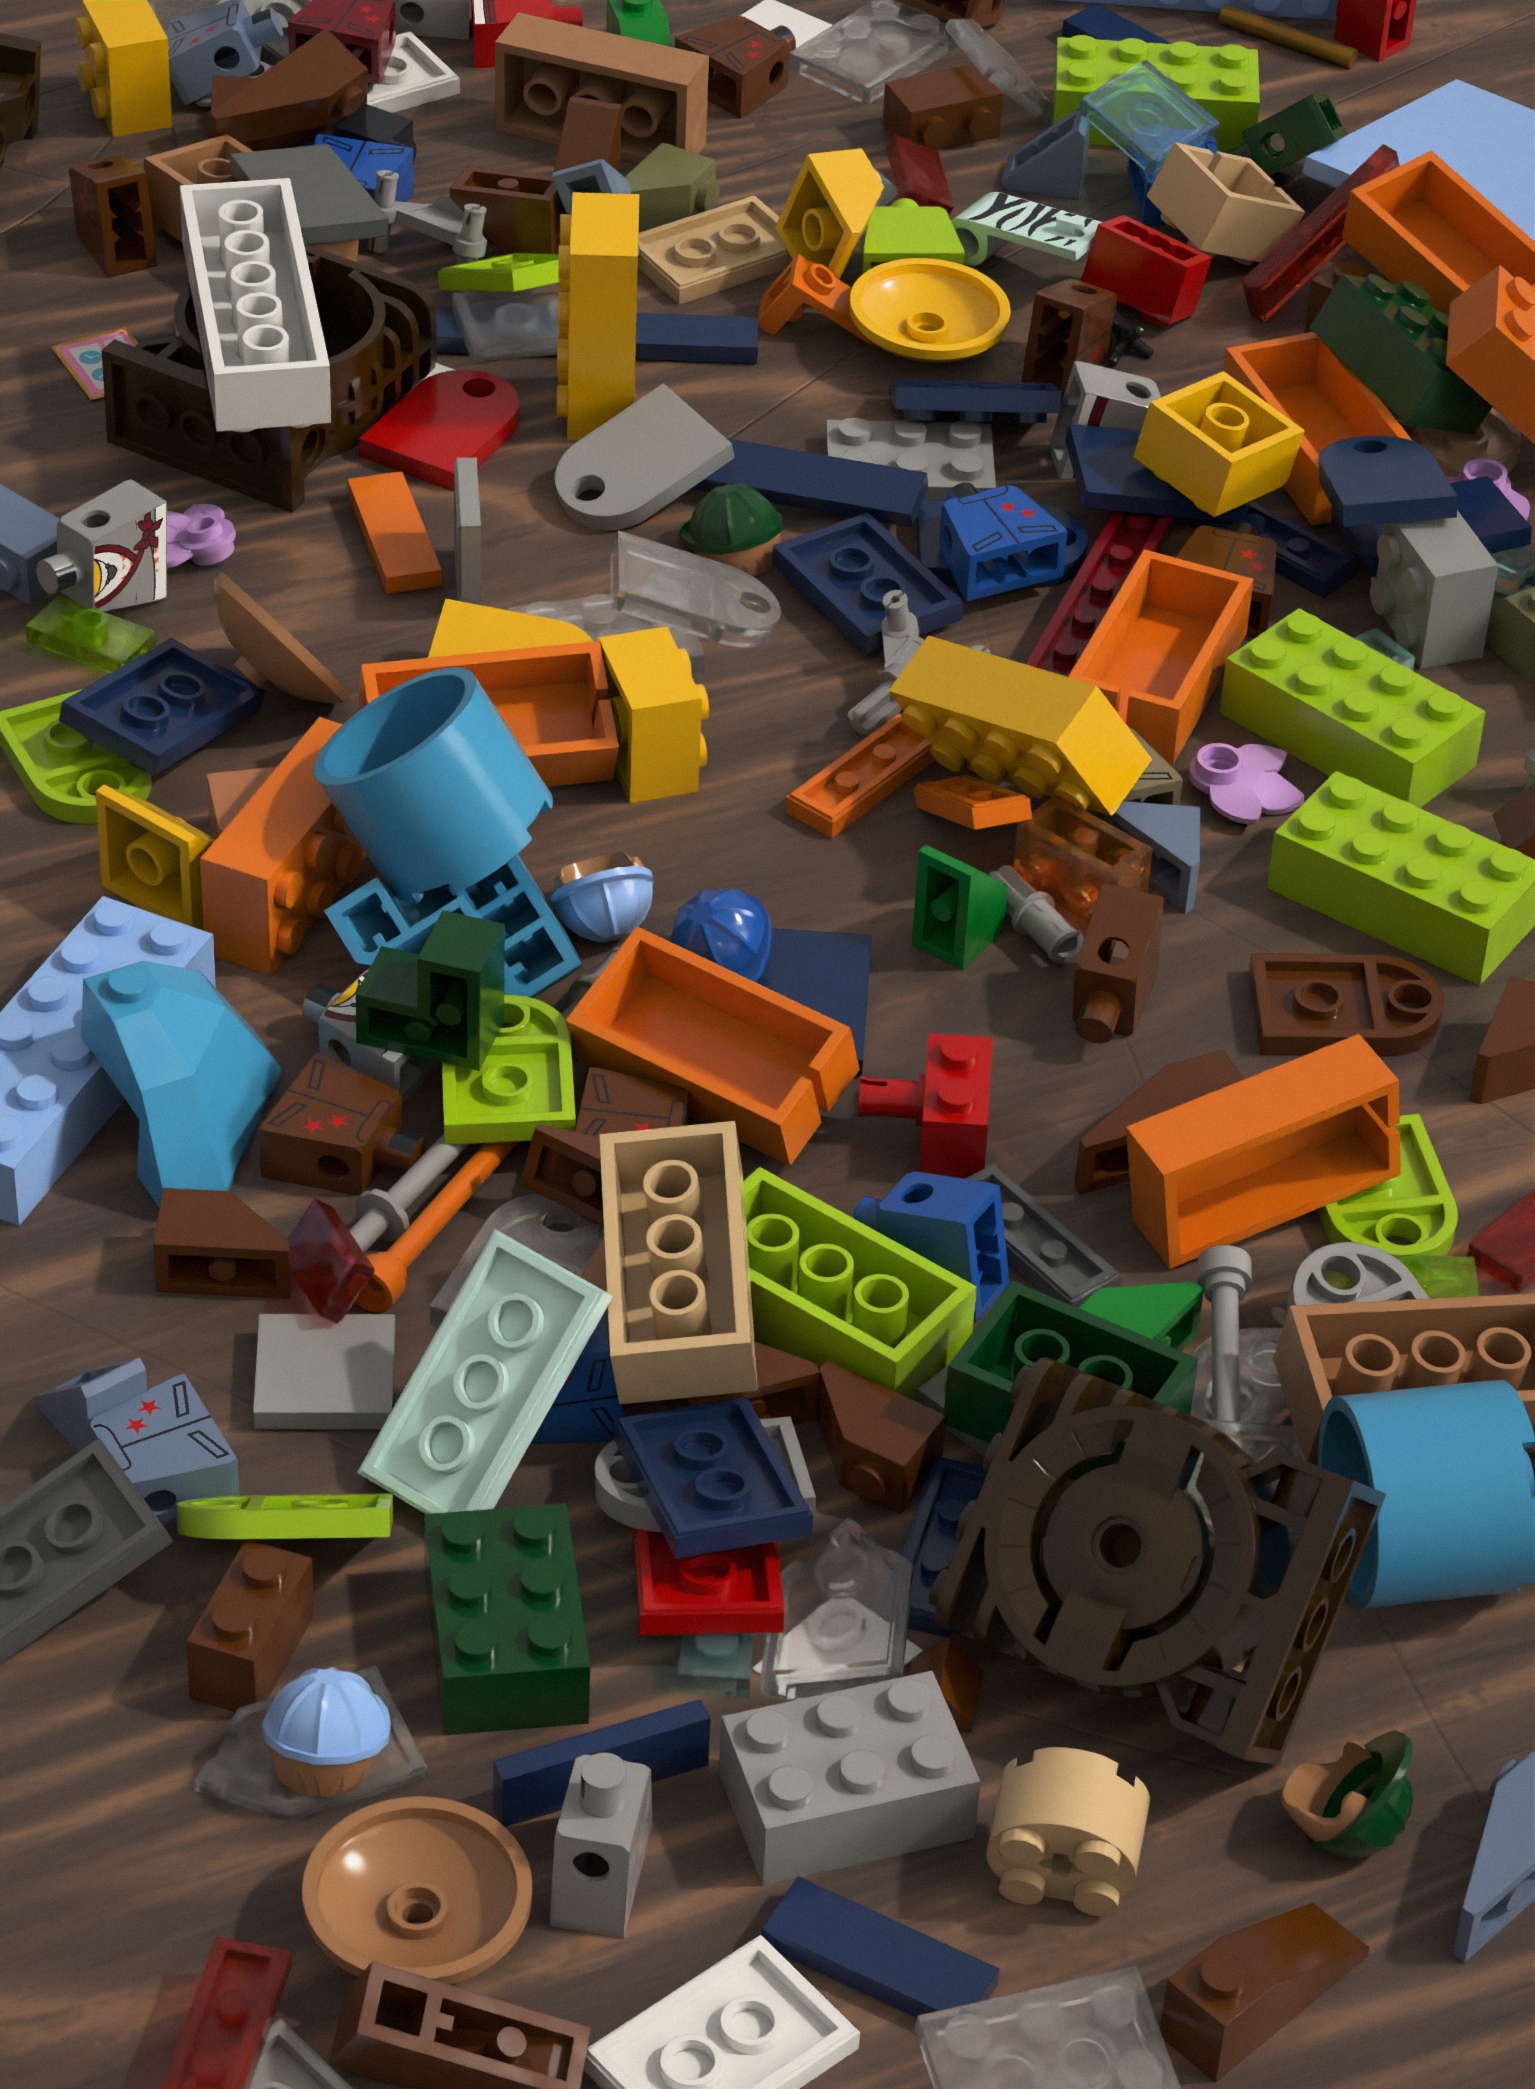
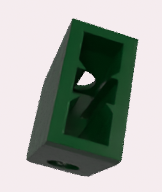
M1324 89L1242 131L1246 142L1226 153L1252 159L1270 176L1348 134ZM1276 133L1282 136L1285 143L1284 149L1279 152L1271 145V136Z

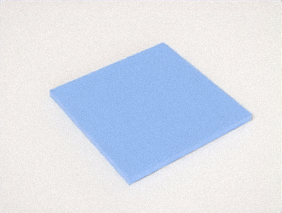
M1458 79L1307 155L1305 158L1302 172L1305 176L1350 194L1351 190L1432 150L1535 241V110Z

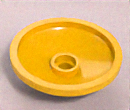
M931 258L894 260L869 269L854 283L849 300V312L853 323L872 343L896 356L932 363L965 360L993 347L1006 334L1011 314L1010 303L1006 294L989 277L965 265Z

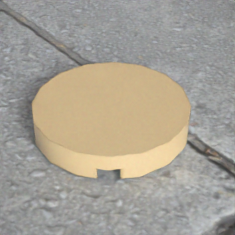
M1494 409L1490 410L1475 435L1415 426L1412 431L1411 439L1426 446L1433 453L1446 477H1457L1463 470L1464 465L1473 459L1486 458L1495 460L1507 469V473L1511 472L1519 461L1520 431Z

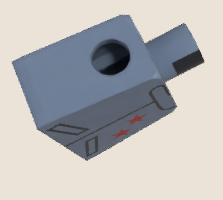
M229 0L168 22L166 36L168 38L170 79L184 105L212 93L213 75L245 77L259 68L262 45L283 37L281 22L273 8H268L250 16L242 0Z
M185 1373L174 1376L94 1416L88 1424L89 1444L98 1438L101 1439L163 1526L177 1523L178 1502L206 1497L239 1496L238 1460Z

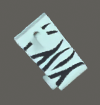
M1001 192L985 194L951 220L964 248V264L969 266L983 263L1008 242L1077 261L1091 249L1097 226L1102 223Z

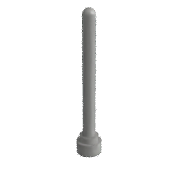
M1219 1245L1206 1249L1198 1257V1285L1204 1287L1205 1298L1211 1302L1212 1421L1214 1427L1227 1434L1241 1448L1239 1302L1244 1299L1245 1293L1249 1291L1252 1285V1262L1250 1255L1245 1250L1231 1245Z

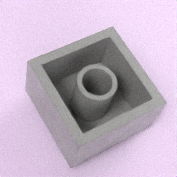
M1458 510L1457 518L1384 523L1383 535H1380L1377 541L1379 563L1376 581H1373L1370 587V598L1375 612L1383 616L1395 633L1399 646L1407 650L1419 669L1482 658L1498 570L1496 561Z

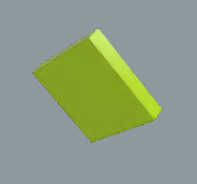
M512 253L441 268V271H437L439 290L516 292L558 283L559 254Z

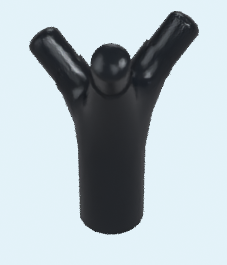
M1117 310L1113 320L1111 332L1112 352L1107 360L1108 364L1112 367L1117 366L1124 351L1128 349H1134L1146 358H1150L1154 353V349L1140 340V337L1144 334V328L1142 326L1132 328Z

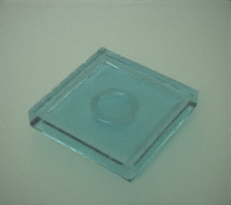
M1144 60L1084 96L1077 108V112L1149 175L1161 169L1174 142L1197 147L1212 138L1220 125L1214 117L1148 60Z

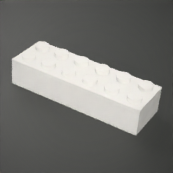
M290 178L180 185L182 243L216 431L249 432L257 428L284 426L304 428L312 424L331 423L330 364Z

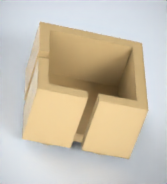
M1174 142L1147 194V198L1162 212L1160 218L1166 224L1180 230L1188 238V246L1212 258L1216 254L1229 256L1233 260L1247 266H1252L1254 261L1276 266L1305 213L1281 188L1273 186L1275 182L1252 159L1218 151L1214 155L1209 149Z

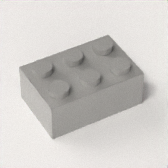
M933 1671L721 1716L719 1776L762 1886L796 1879L798 1876H810L975 1838L981 1781Z

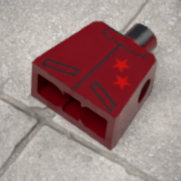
M312 0L288 21L289 54L326 28L368 68L367 82L379 85L382 81L396 41L395 2L393 0Z

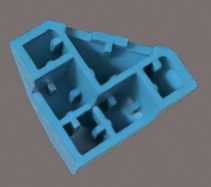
M518 854L489 876L457 893H454L450 885L447 884L424 891V897L418 903H407L398 900L385 884L376 877L324 910L354 961L358 965L371 967L381 946L420 954L443 910L505 924L504 995H520L535 998L584 967L567 933Z
M140 961L83 979L81 1037L140 1120L137 1161L138 1179L159 1208L163 1188L229 1191L234 1182V1172L242 1154L247 1153L262 1121V1111L270 1094L274 1095L280 1082L282 1067L249 1023L200 971Z

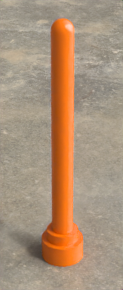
M519 1142L483 1143L387 1252L368 1254L351 1270L346 1277V1287L352 1299L367 1311L373 1313L388 1311L406 1289V1269Z

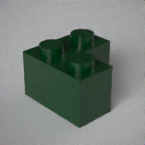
M443 910L420 954L381 946L356 992V1043L480 1071L504 1023L505 924Z

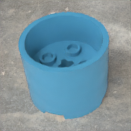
M461 667L443 668L422 674L392 688L371 701L349 718L329 738L319 752L313 767L314 777L385 883L398 900L407 903H418L424 897V891L447 884L450 885L454 893H457L498 870L527 846L532 837L526 829L539 812L540 814L552 810L553 805L551 792L472 671Z
M1505 1380L1477 1381L1335 1396L1328 1401L1320 1425L1318 1466L1386 1493L1346 1595L1348 1602L1356 1609H1370L1505 1594L1520 1591L1521 1585L1535 1583V1481L1531 1460L1528 1453L1523 1449L1533 1448L1535 1436L1525 1406L1517 1391L1509 1382Z

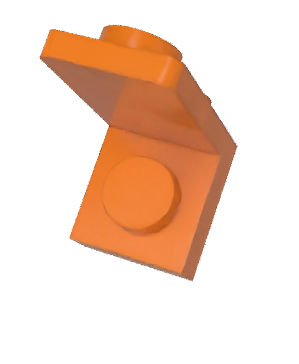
M799 253L762 295L758 314V327L772 336L787 321L795 323L801 317L807 305H809L869 345H874L859 331L850 316L849 300L852 288L837 279L824 265L813 263Z

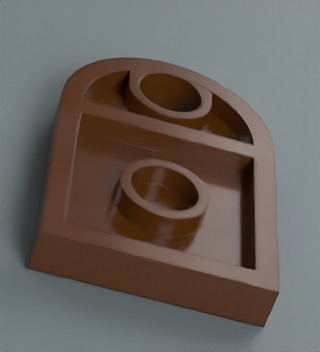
M1251 953L1249 978L1260 1055H1307L1325 1046L1360 1034L1378 1056H1400L1422 1049L1439 1032L1444 1008V996L1441 987L1427 971L1407 960L1376 954ZM1399 1003H1415L1422 1006L1423 1008H1407Z

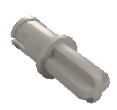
M1003 865L997 871L992 870L988 874L1008 885L1006 912L1012 917V927L1019 934H1029L1048 954V957L1053 962L1056 961L1059 964L1069 961L1079 952L1084 941L1083 934L1070 925L1054 909V899L1047 892H1037L1009 865Z

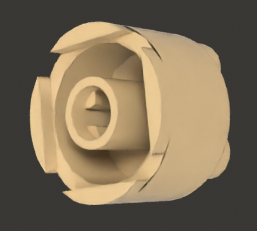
M1047 1747L1034 1750L1032 1762L1017 1767V1757L1010 1761L1002 1774L986 1852L989 1866L996 1876L1001 1879L999 1885L1000 1894L1014 1903L1023 1905L1037 1904L1045 1896L1072 1901L1078 1910L1091 1916L1104 1917L1115 1913L1118 1909L1119 1899L1131 1891L1136 1880L1150 1804V1796L1145 1784L1136 1776L1133 1787L1117 1776L1119 1763L1103 1755L1081 1749Z

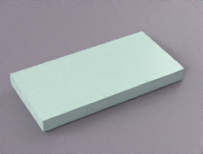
M494 1229L357 1473L425 1514L494 1509L613 1296Z

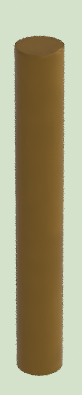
M1227 4L1222 7L1219 14V23L1348 68H1352L1356 63L1358 50Z

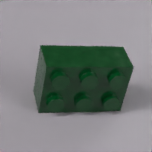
M1342 274L1309 328L1406 425L1475 435L1493 406L1446 365L1449 316L1436 311L1428 303L1430 295L1413 282L1403 280L1401 284H1396L1374 274H1368L1366 278Z
M1011 1281L949 1363L947 1370L944 1403L945 1425L990 1444L997 1433H1004L1014 1406L1010 1404L1009 1399L1017 1374L1025 1365L1033 1367L1042 1357H1048L1190 1415L1198 1358L1020 1283ZM1127 1439L1117 1442L1113 1454L1100 1456L1084 1463L1069 1478L1077 1480L1094 1469L1119 1464Z
M567 1503L424 1514L425 1579L444 1736L589 1724L590 1660Z

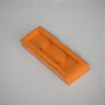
M403 472L347 479L349 500L386 594L442 586L441 566Z
M898 713L787 795L785 813L832 839L933 763L935 759L930 754L932 746L922 734L910 728Z
M969 775L919 783L916 787H913L916 808L973 830L1032 819L1030 798L1024 794Z

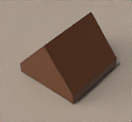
M950 1636L914 1657L909 1675L933 1671L958 1730L971 1732L983 1679V1670Z

